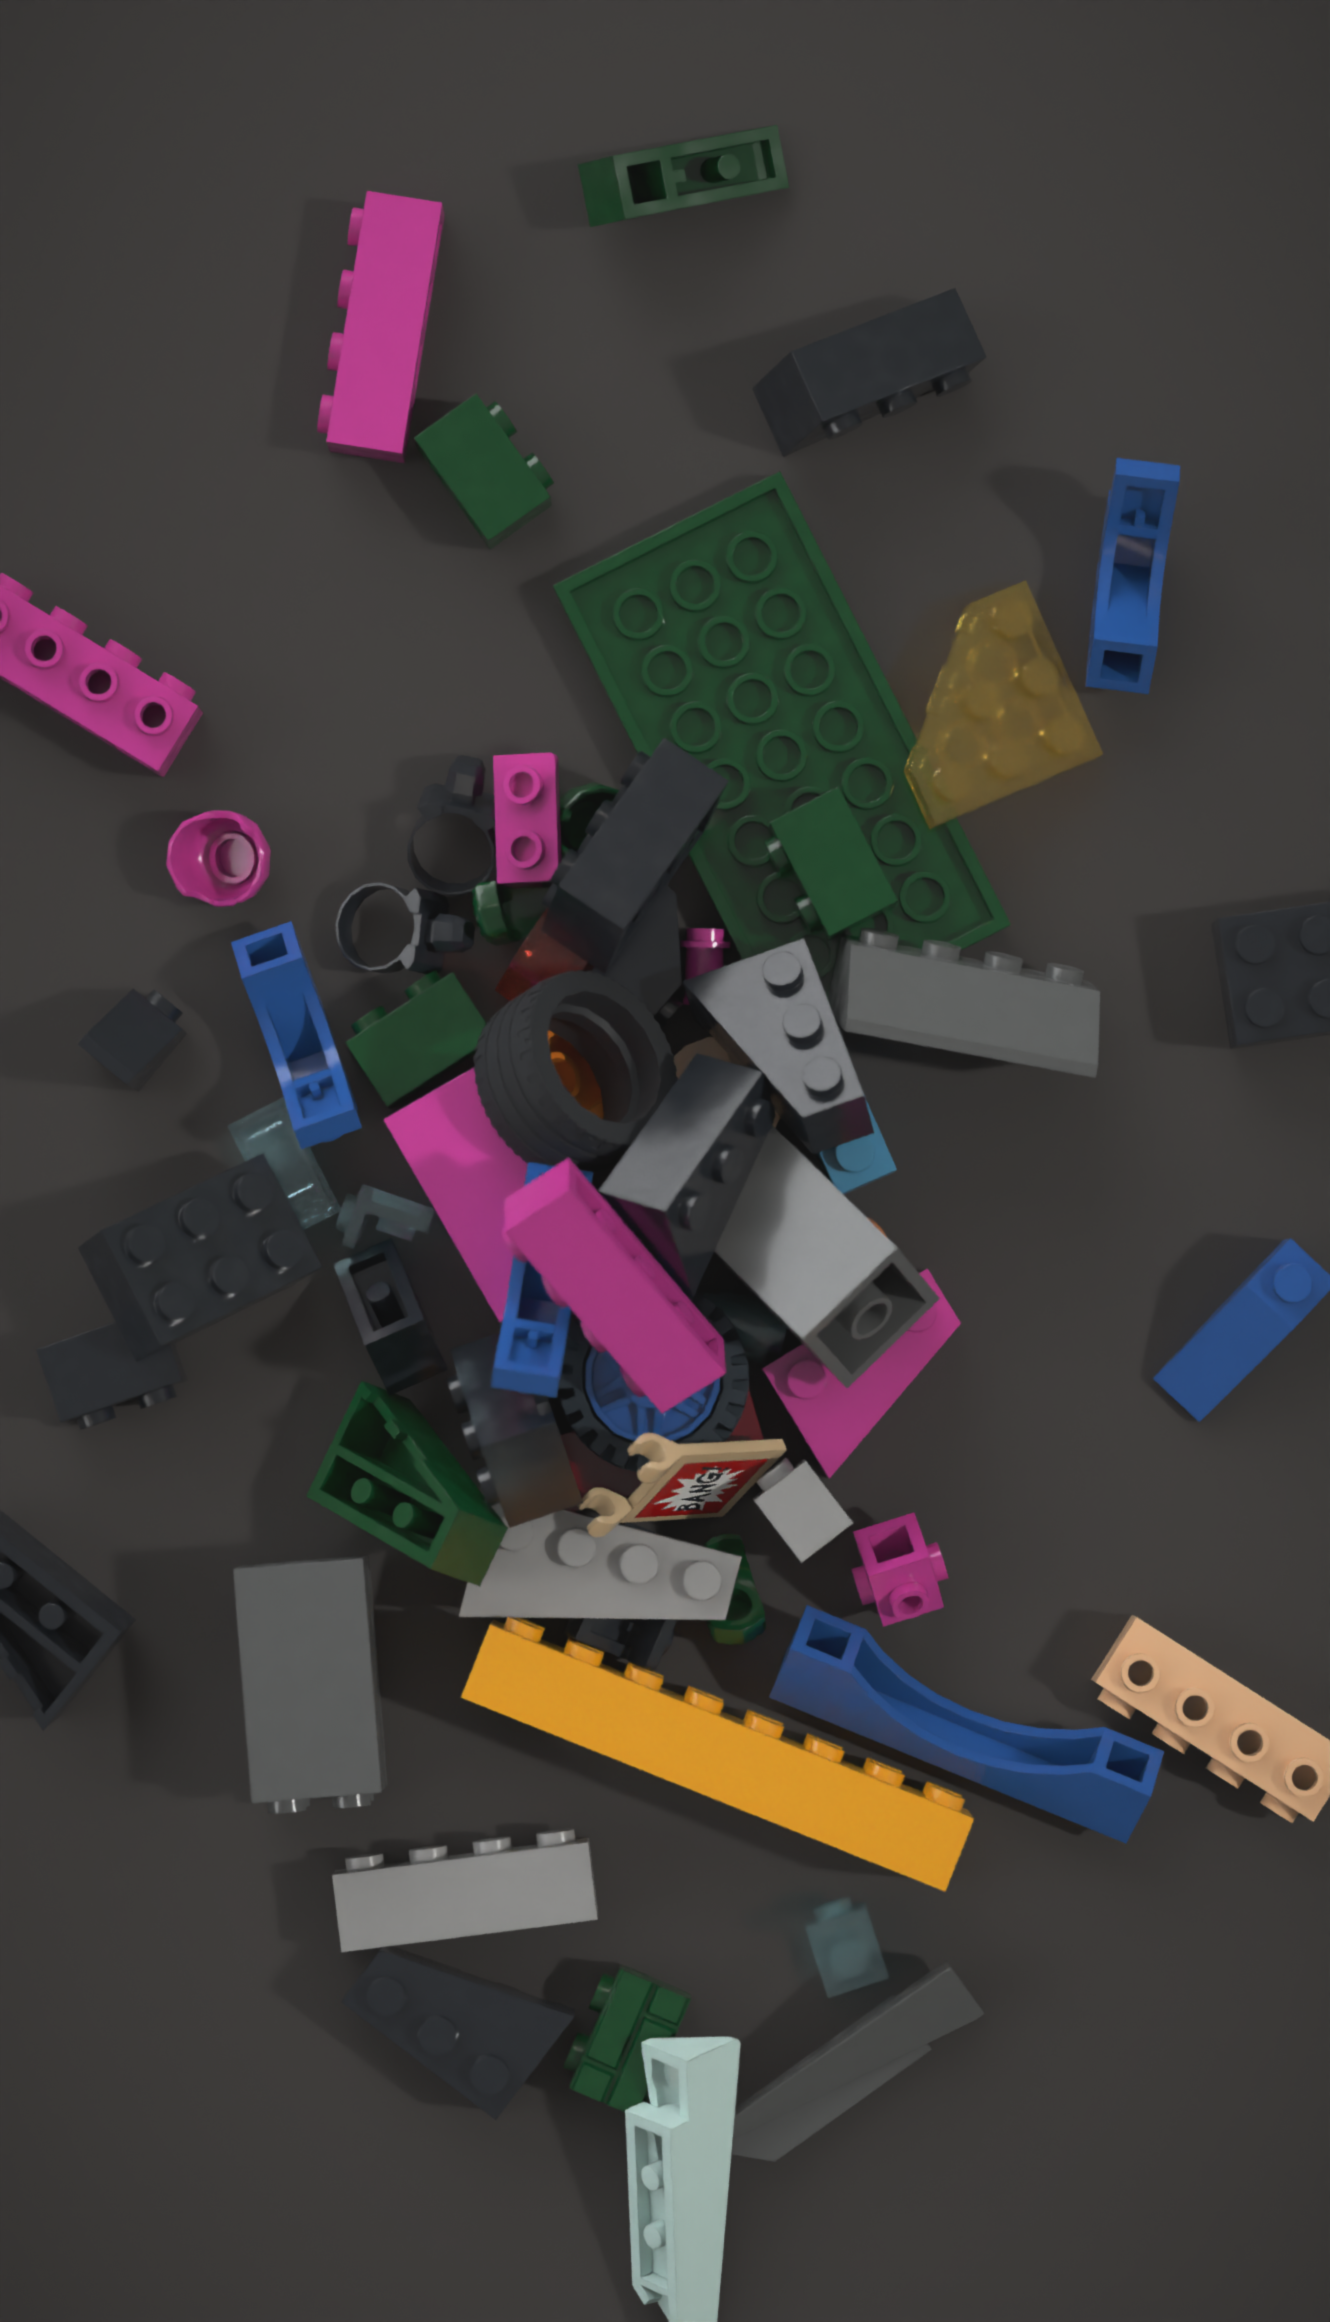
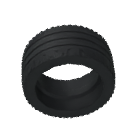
M583 970L564 972L545 979L504 1005L485 1024L486 1026L481 1031L482 1034L478 1037V1044L475 1047L474 1072L476 1075L475 1084L478 1087L477 1092L480 1095L481 1104L484 1106L487 1118L489 1117L491 1125L497 1130L499 1137L526 1163L532 1162L556 1166L569 1158L578 1170L593 1172V1174L614 1166L620 1162L678 1080L670 1044L667 1042L666 1035L662 1032L660 1024L654 1019V1015L651 1011H648L647 1006L635 994H632L628 988L621 986V983L611 980L608 976L604 977L602 974L592 973V971L583 972ZM548 1030L571 1043L589 1064L601 1089L604 1110L603 1119L582 1107L562 1084L551 1060Z

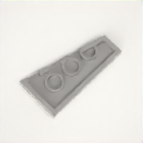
M497 1504L492 1507L508 1529L481 1585L477 1586L469 1582L467 1583L459 1617L509 1616L519 1618L725 1620L742 1557L618 1524L603 1537H593L588 1533L587 1526L595 1518L568 1510H561L509 1528L501 1504Z

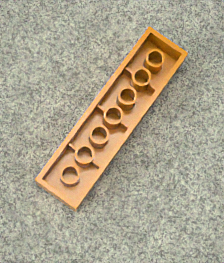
M508 1616L505 1624L495 1620L490 1624L461 1698L946 1891L974 1821L971 1813L967 1809L962 1808L965 1799L962 1798L961 1794L930 1781H926L923 1791L902 1784L905 1777L902 1774L903 1771L869 1757L866 1758L863 1767L842 1759L845 1752L842 1750V1746L807 1733L803 1743L782 1735L784 1730L783 1723L761 1713L748 1709L744 1720L721 1711L724 1699L688 1685L684 1696L661 1687L664 1675L641 1668L632 1662H628L625 1672L601 1663L604 1651L581 1641L569 1638L565 1648L541 1639L545 1628L526 1619Z

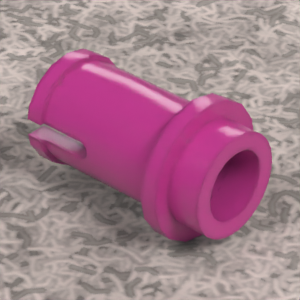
M686 928V940H680V947H686L685 980L723 967L724 948H730V942H724L725 929ZM685 992L683 1004L689 1005L688 998Z

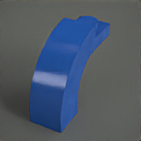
M1116 458L1112 487L1109 490L1098 559L1085 687L1149 694L1158 648L1162 585L1170 531L1180 483V465Z
M292 921L231 942L241 979L271 1055L300 1148L304 1149L321 1142H330L346 1133L361 1129L362 1126L357 1113L358 1108Z
M528 1162L524 1186L555 1166ZM579 1170L592 1184L593 1172ZM514 1255L491 1387L513 1390L524 1394L557 1397L572 1309L569 1306L565 1308L559 1307L547 1293L542 1282V1275L529 1260L523 1263Z

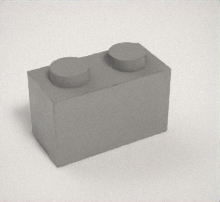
M784 1458L756 1481L762 1491L753 1497V1500L801 1563L853 1524L805 1460L800 1461L793 1467L789 1460Z

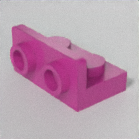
M550 752L493 756L497 884L518 889L542 887V882H550L553 873L562 861L558 756Z

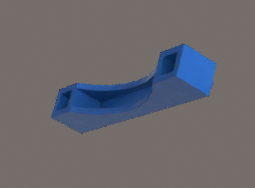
M806 1605L788 1645L769 1698L1125 1844L1151 1798L1164 1755V1751L1106 1727L1079 1730L1036 1728L1004 1722L971 1711L938 1695L906 1673L881 1649L866 1629Z

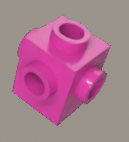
M914 1512L853 1532L863 1564L851 1569L863 1606L875 1602L883 1627L944 1608L937 1582L949 1578L937 1542L925 1544Z

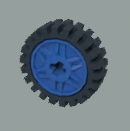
M695 1292L693 1297L686 1296L724 1339L726 1374L663 1414L646 1395L639 1398L630 1390L622 1377L618 1362L608 1351L600 1353L591 1345L583 1332L579 1318L568 1333L562 1373L560 1374L558 1385L559 1398L565 1417L585 1446L598 1457L614 1466L638 1472L646 1463L650 1462L644 1455H629L627 1450L642 1434L654 1433L676 1444L725 1442L740 1420L749 1388V1366L746 1351L736 1328L726 1314L713 1302Z

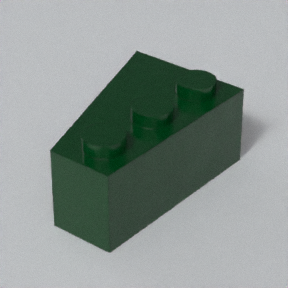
M361 1380L306 1497L430 1569L480 1586L508 1527L493 1507H488L483 1494L413 1402L395 1393L389 1396L387 1390Z

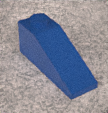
M1291 1238L1282 1240L1152 1379L1197 1422H1200L1330 1291V1275Z

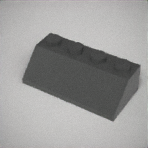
M861 928L860 937L841 935L828 1002L835 1020L844 1031L1096 1078L1099 1060L1100 991L1088 980H1083L1084 970L1057 963H1047L1046 972L1022 968L1023 959L993 951L985 952L984 961L960 956L961 947L936 940H923L922 949L898 945V935L873 928Z

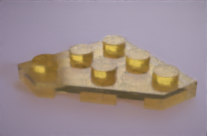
M1026 580L968 604L960 616L955 630L957 634L946 664L942 666L925 711L927 714L916 745L912 747L904 768L905 776L929 829L1096 760L1103 755Z

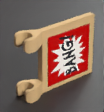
M645 1433L639 1436L627 1449L631 1456L641 1454L650 1460L637 1472L639 1480L643 1483L629 1498H625L605 1488H593L582 1498L583 1503L579 1504L578 1507L581 1510L591 1508L599 1513L600 1516L593 1519L587 1526L588 1533L593 1537L607 1535L619 1523L723 1517L787 1449L783 1439L676 1444L657 1434Z

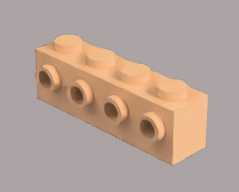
M1133 1615L1130 1617L1091 1679L1104 1688L1097 1699L1128 1719L1132 1717L1136 1709L1158 1722L1152 1734L1183 1754L1190 1744L1207 1753L1212 1758L1206 1769L1234 1787L1239 1788L1245 1778L1266 1791L1260 1803L1292 1824L1299 1813L1314 1822L1330 1796V1740Z

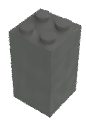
M772 1125L713 1255L847 1389L940 1298L902 1252Z
M362 1555L252 1564L234 1568L252 1803L267 1802L269 1814L305 1811L307 1806H311L310 1799L332 1797L333 1808L371 1805V1801L375 1800L374 1793H382L388 1785L370 1556Z

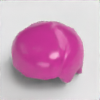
M211 810L182 821L168 841L166 866L176 889L183 896L199 899L214 907L234 906L237 903H243L257 895L269 877L271 849L258 825L248 817L233 811Z

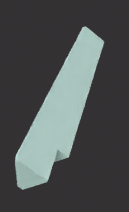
M733 2037L650 2038L643 2041L642 2055L650 2104L643 2101L625 2110L632 2285L644 2305L658 2302L669 2322H717L741 2045L740 2041Z

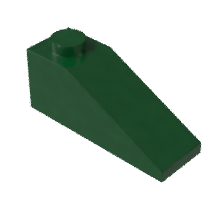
M777 125L618 154L578 164L590 227L790 188Z

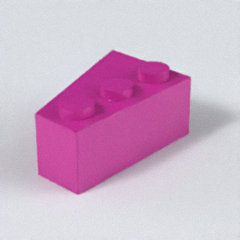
M928 1268L919 1274L940 1299L847 1389L803 1344L762 1368L763 1373L828 1479L831 1478L961 1324Z

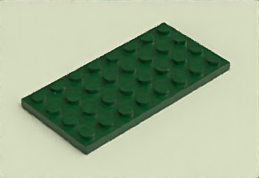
M780 471L553 585V589L637 755L640 751H643L651 756L663 738H665L729 780L708 828L689 853V857L741 960L804 938L828 999L842 934L860 937L861 928H873L898 935V945L922 949L923 940L927 939L959 946L962 951L1011 926L998 897ZM839 787L898 902L896 906L827 941L821 928L813 933H810L793 900L803 893L792 872L780 876L766 850L764 842L773 838L769 830V823L772 820Z

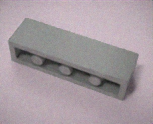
M560 1829L536 1833V1845L512 1848L510 1837H497L473 1841V1853L448 1856L447 1845H435L410 1849V1861L384 1864L383 1853L345 1858L346 1869L335 1870L332 1874L341 1952L598 1920V1906L589 1838L575 1839L574 1829Z

